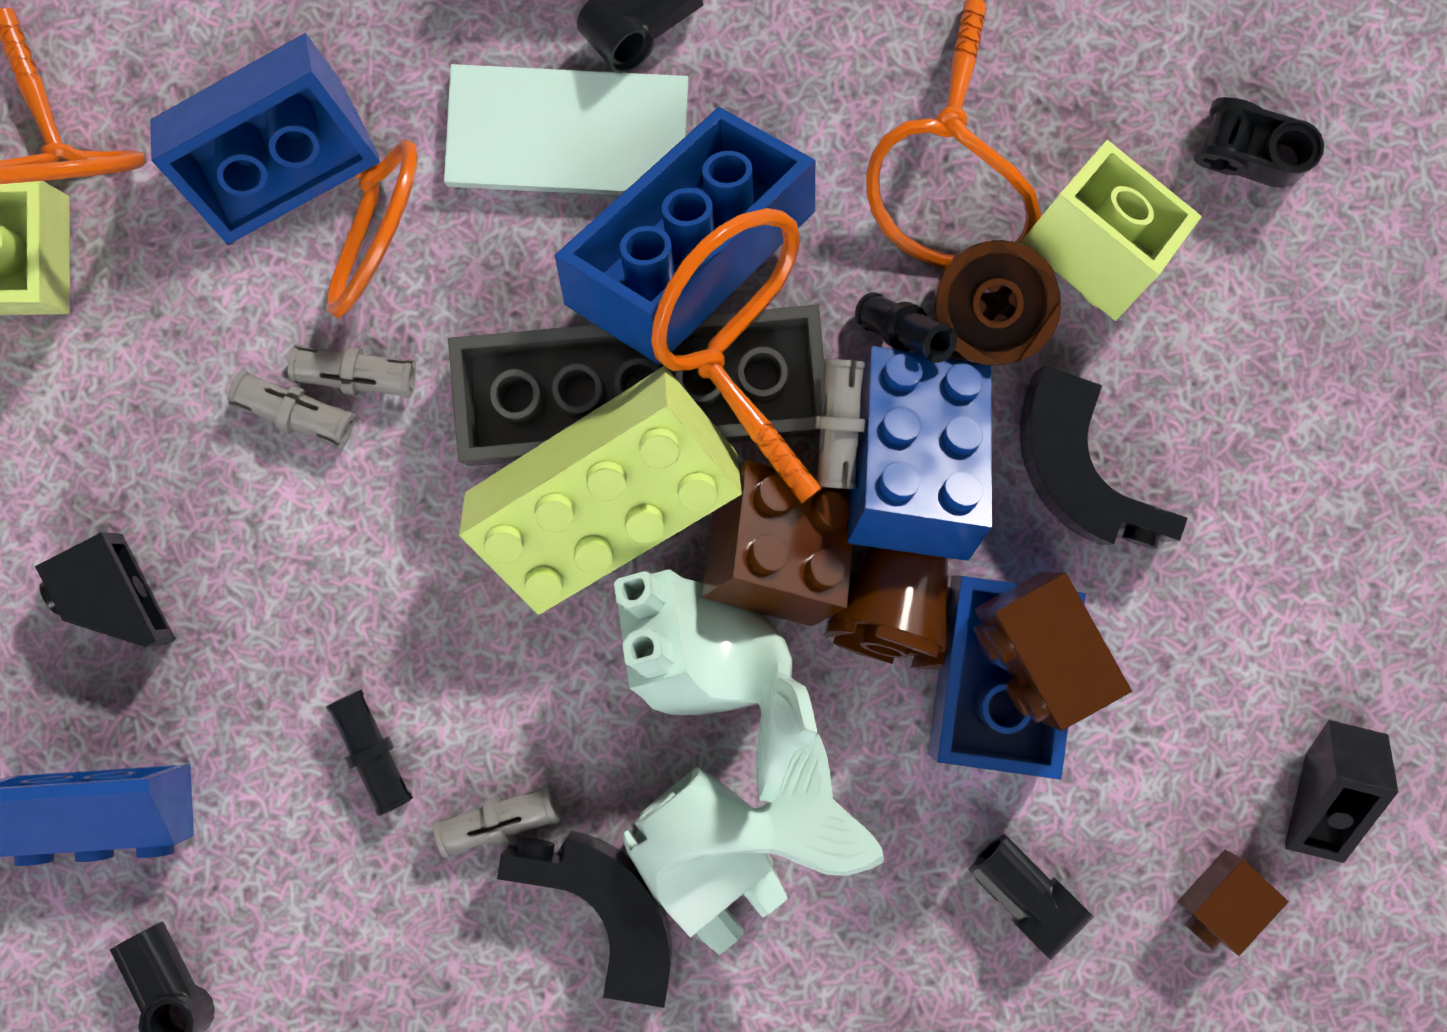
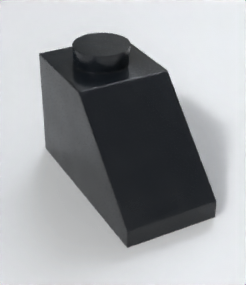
M100 532L35 566L42 580L39 586L40 594L47 607L56 615H60L62 621L143 647L166 645L176 639L123 534Z
M1332 720L1327 721L1305 754L1285 841L1286 849L1345 863L1399 792L1388 734Z

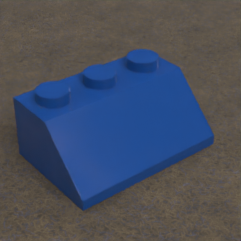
M306 32L150 119L151 161L227 245L380 163L379 154L340 78Z
M190 764L17 775L0 779V857L14 856L15 866L49 863L54 861V853L75 852L76 862H91L113 858L114 849L136 848L137 858L166 856L175 853L174 845L194 836Z

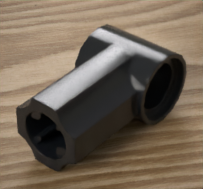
M589 0L579 12L577 29L614 72L620 74L627 73L638 68L648 58L654 46V39L704 6L703 0Z
M1005 834L992 841L976 857L968 869L975 877V880L1014 916L1011 919L1013 923L1050 960L1094 918L1055 877L1050 880Z
M163 921L110 949L141 1012L138 1026L139 1032H205L210 1027L215 1012L212 997L205 989L195 985ZM170 1005L179 1007L185 1014V1030L176 1027L171 1021L169 1015Z

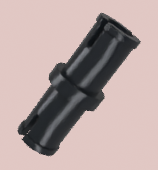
M870 292L859 300L855 309L856 322L862 328L881 335L885 343L896 350H912L933 363H941L947 360L956 348V331L944 322H938L927 317L923 308L911 302L896 303L883 297L884 295L878 292Z
M361 689L325 707L330 712L349 752V755L345 757L349 769L356 767L374 804L377 816H380L406 804L413 799V796L408 791L390 753L394 745L389 736L383 738L363 696L364 692Z

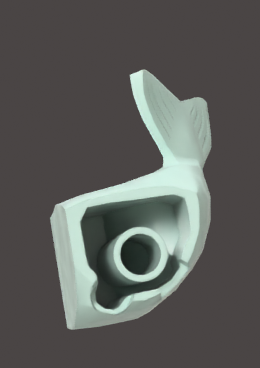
M670 569L653 574L643 571L618 578L614 582L619 610L629 688L644 699L652 709L668 715L709 714L759 704L761 718L756 754L759 801H776L794 752L809 746L817 735L815 717L808 691L804 685L792 679V657L785 639L773 624L760 613L701 598L703 583L682 578Z
M818 733L815 740L809 746L794 752L776 801H767L764 806L753 808L719 779L699 767H695L640 813V817L634 823L638 827L635 836L629 828H626L621 833L626 852L653 897L690 938L696 933L705 944L719 955L737 942L744 934L742 926L727 909L741 895L744 894L762 918L772 913L787 900V892L777 873L773 870V860L770 854L785 857L797 864L826 875L849 876L873 869L884 862L882 847L875 837L833 800L828 758Z

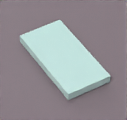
M451 64L444 183L447 187L621 195L686 136L688 76Z

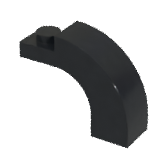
M1045 365L1033 372L1021 413L1020 444L1028 477L1047 509L1070 530L1099 545L1114 544L1120 527L1125 528L1122 539L1152 549H1157L1160 541H1180L1188 519L1187 517L1120 494L1111 488L1096 471L1089 454L1088 430L1102 385Z
M571 831L568 835L564 854L554 852L555 844L553 842L536 838H520L518 846L508 845L500 856L497 879L560 889L573 893L585 900L600 916L606 928L610 945L603 998L664 1008L672 956L669 921L665 909L653 897L632 860L613 845L599 838L576 831Z

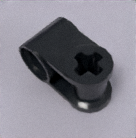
M1222 97L1212 101L1209 113L1212 115L1213 121L1205 145L1197 148L1194 161L1201 167L1225 175H1237L1271 187L1284 188L1293 185L1319 163L1324 152V141L1319 130L1305 120H1298L1262 109L1247 100ZM1277 144H1285L1296 152L1298 158L1297 166L1288 165L1279 158L1276 150Z

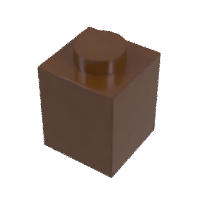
M1226 849L1177 901L1191 915L1184 925L1211 950H1214L1221 943L1238 956L1246 950L1289 902L1244 859Z

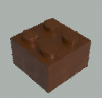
M750 460L744 461L739 465L742 495L713 511L711 515L701 598L808 626H813L846 609L853 545L847 543L848 519L850 516L849 490L821 487V490L804 503H801L773 467Z
M1066 572L1038 573L974 609L981 621L980 624L973 627L974 632L992 661L999 658L1008 669L1013 679L1006 682L1005 687L1023 717L1030 714L1036 723L1040 721L1063 731L1133 692Z

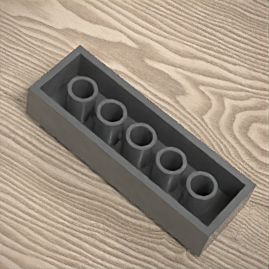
M819 304L765 309L722 353L725 357L723 369L771 422L782 438L820 435V429H814L815 416H821L825 368L823 366L824 353ZM738 312L710 314L672 354L675 356L688 355L706 350L709 341ZM597 325L448 338L458 462L468 466L512 463L664 365L662 363L656 364ZM697 368L683 371L669 370L729 443L753 441L710 378L703 379L700 377Z

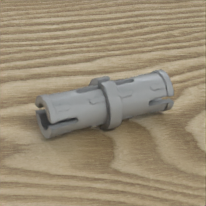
M295 344L294 348L290 351L288 379L291 383L341 388L343 394L355 396L359 391L398 395L404 398H410L411 394H413L416 375L415 360L365 355L363 349L348 347L345 352Z
M824 359L821 416H815L814 429H820L817 479L815 480L821 487L855 489L858 433L865 432V419H860L861 386L865 362Z
M243 370L235 376L227 397L229 401L228 406L276 423V429L288 434L297 431L318 438L340 449L344 448L347 444L356 420L354 419L355 413L317 401L309 397L305 389L294 385L288 389L262 380V378L251 375Z
M548 784L541 789L503 801L498 796L484 800L483 807L446 819H437L433 823L434 839L442 857L447 858L451 857L452 854L493 842L497 847L510 843L513 835L551 823H559L561 812L556 794L552 786Z

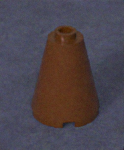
M868 546L849 581L847 608L829 618L824 636L826 638L834 637L833 644L840 648L882 662L893 664L894 658H907L909 655L914 656L911 668L939 669L944 667L947 656L948 558Z

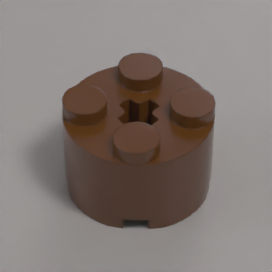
M992 240L965 248L947 263L936 283L933 306L936 321L944 322L956 331L957 343L955 350L971 361L983 365H1005L1034 355L1048 342L1059 322L1061 298L1053 269L1039 253L1021 243ZM1002 285L1005 286L1008 292L1004 299L1011 305L1009 311L1005 315L994 312L990 318L985 317L983 313L987 305L980 299L982 293L986 289L997 292Z

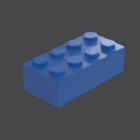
M717 107L554 255L564 305L659 365L661 362L655 358L651 343L653 322L666 286L681 262L702 239L717 227L741 214L765 208L781 210L793 218L799 228L815 212L816 160L723 108ZM762 225L744 230L725 241L698 266L683 288L673 308L668 324L666 339L671 353L783 244L780 227Z

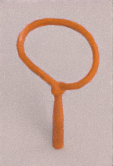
M966 0L964 2L951 62L946 108L941 110L936 116V120L927 118L905 121L883 135L871 153L866 171V193L871 213L883 234L908 255L940 268H944L956 254H946L925 247L906 236L894 224L884 207L880 193V172L883 159L893 145L909 135L932 133L941 137H954L1007 179L1022 196L1026 212L1023 232L1015 242L1020 243L1041 218L1035 188L1011 162L966 127L968 117L962 108L975 68L987 10L986 3L983 0Z
M0 8V42L3 43L2 47L6 58H9V65L12 73L16 76L14 78L45 142V145L41 147L42 154L0 160V184L86 177L124 172L143 167L147 163V157L144 152L133 150L82 151L74 149L71 145L63 144L55 125L43 81L37 73V66L34 59L32 60L31 51L28 44L25 43L26 39L22 29L19 28V21L15 11L11 8Z
M407 139L399 142L378 165L376 164L355 176L360 179L359 187L364 191V194L333 273L327 295L326 310L336 318H340L348 313L362 296L377 271L406 208L418 162L416 144ZM401 162L398 179L383 220L362 263L345 289L351 269L379 200L380 181L385 179Z
M765 208L738 215L717 227L686 256L668 282L660 299L653 322L651 343L655 358L669 370L683 371L697 368L700 377L703 379L710 378L753 442L760 448L764 456L768 458V461L783 478L788 487L791 488L799 501L804 503L822 488L813 476L809 474L806 467L801 464V461L786 444L781 435L778 434L771 422L723 369L725 357L722 353L766 309L782 290L796 263L800 246L797 222L781 210ZM762 225L780 227L783 236L780 258L765 284L709 341L706 350L688 355H673L668 349L666 339L668 324L673 308L683 288L698 266L725 241L744 230Z

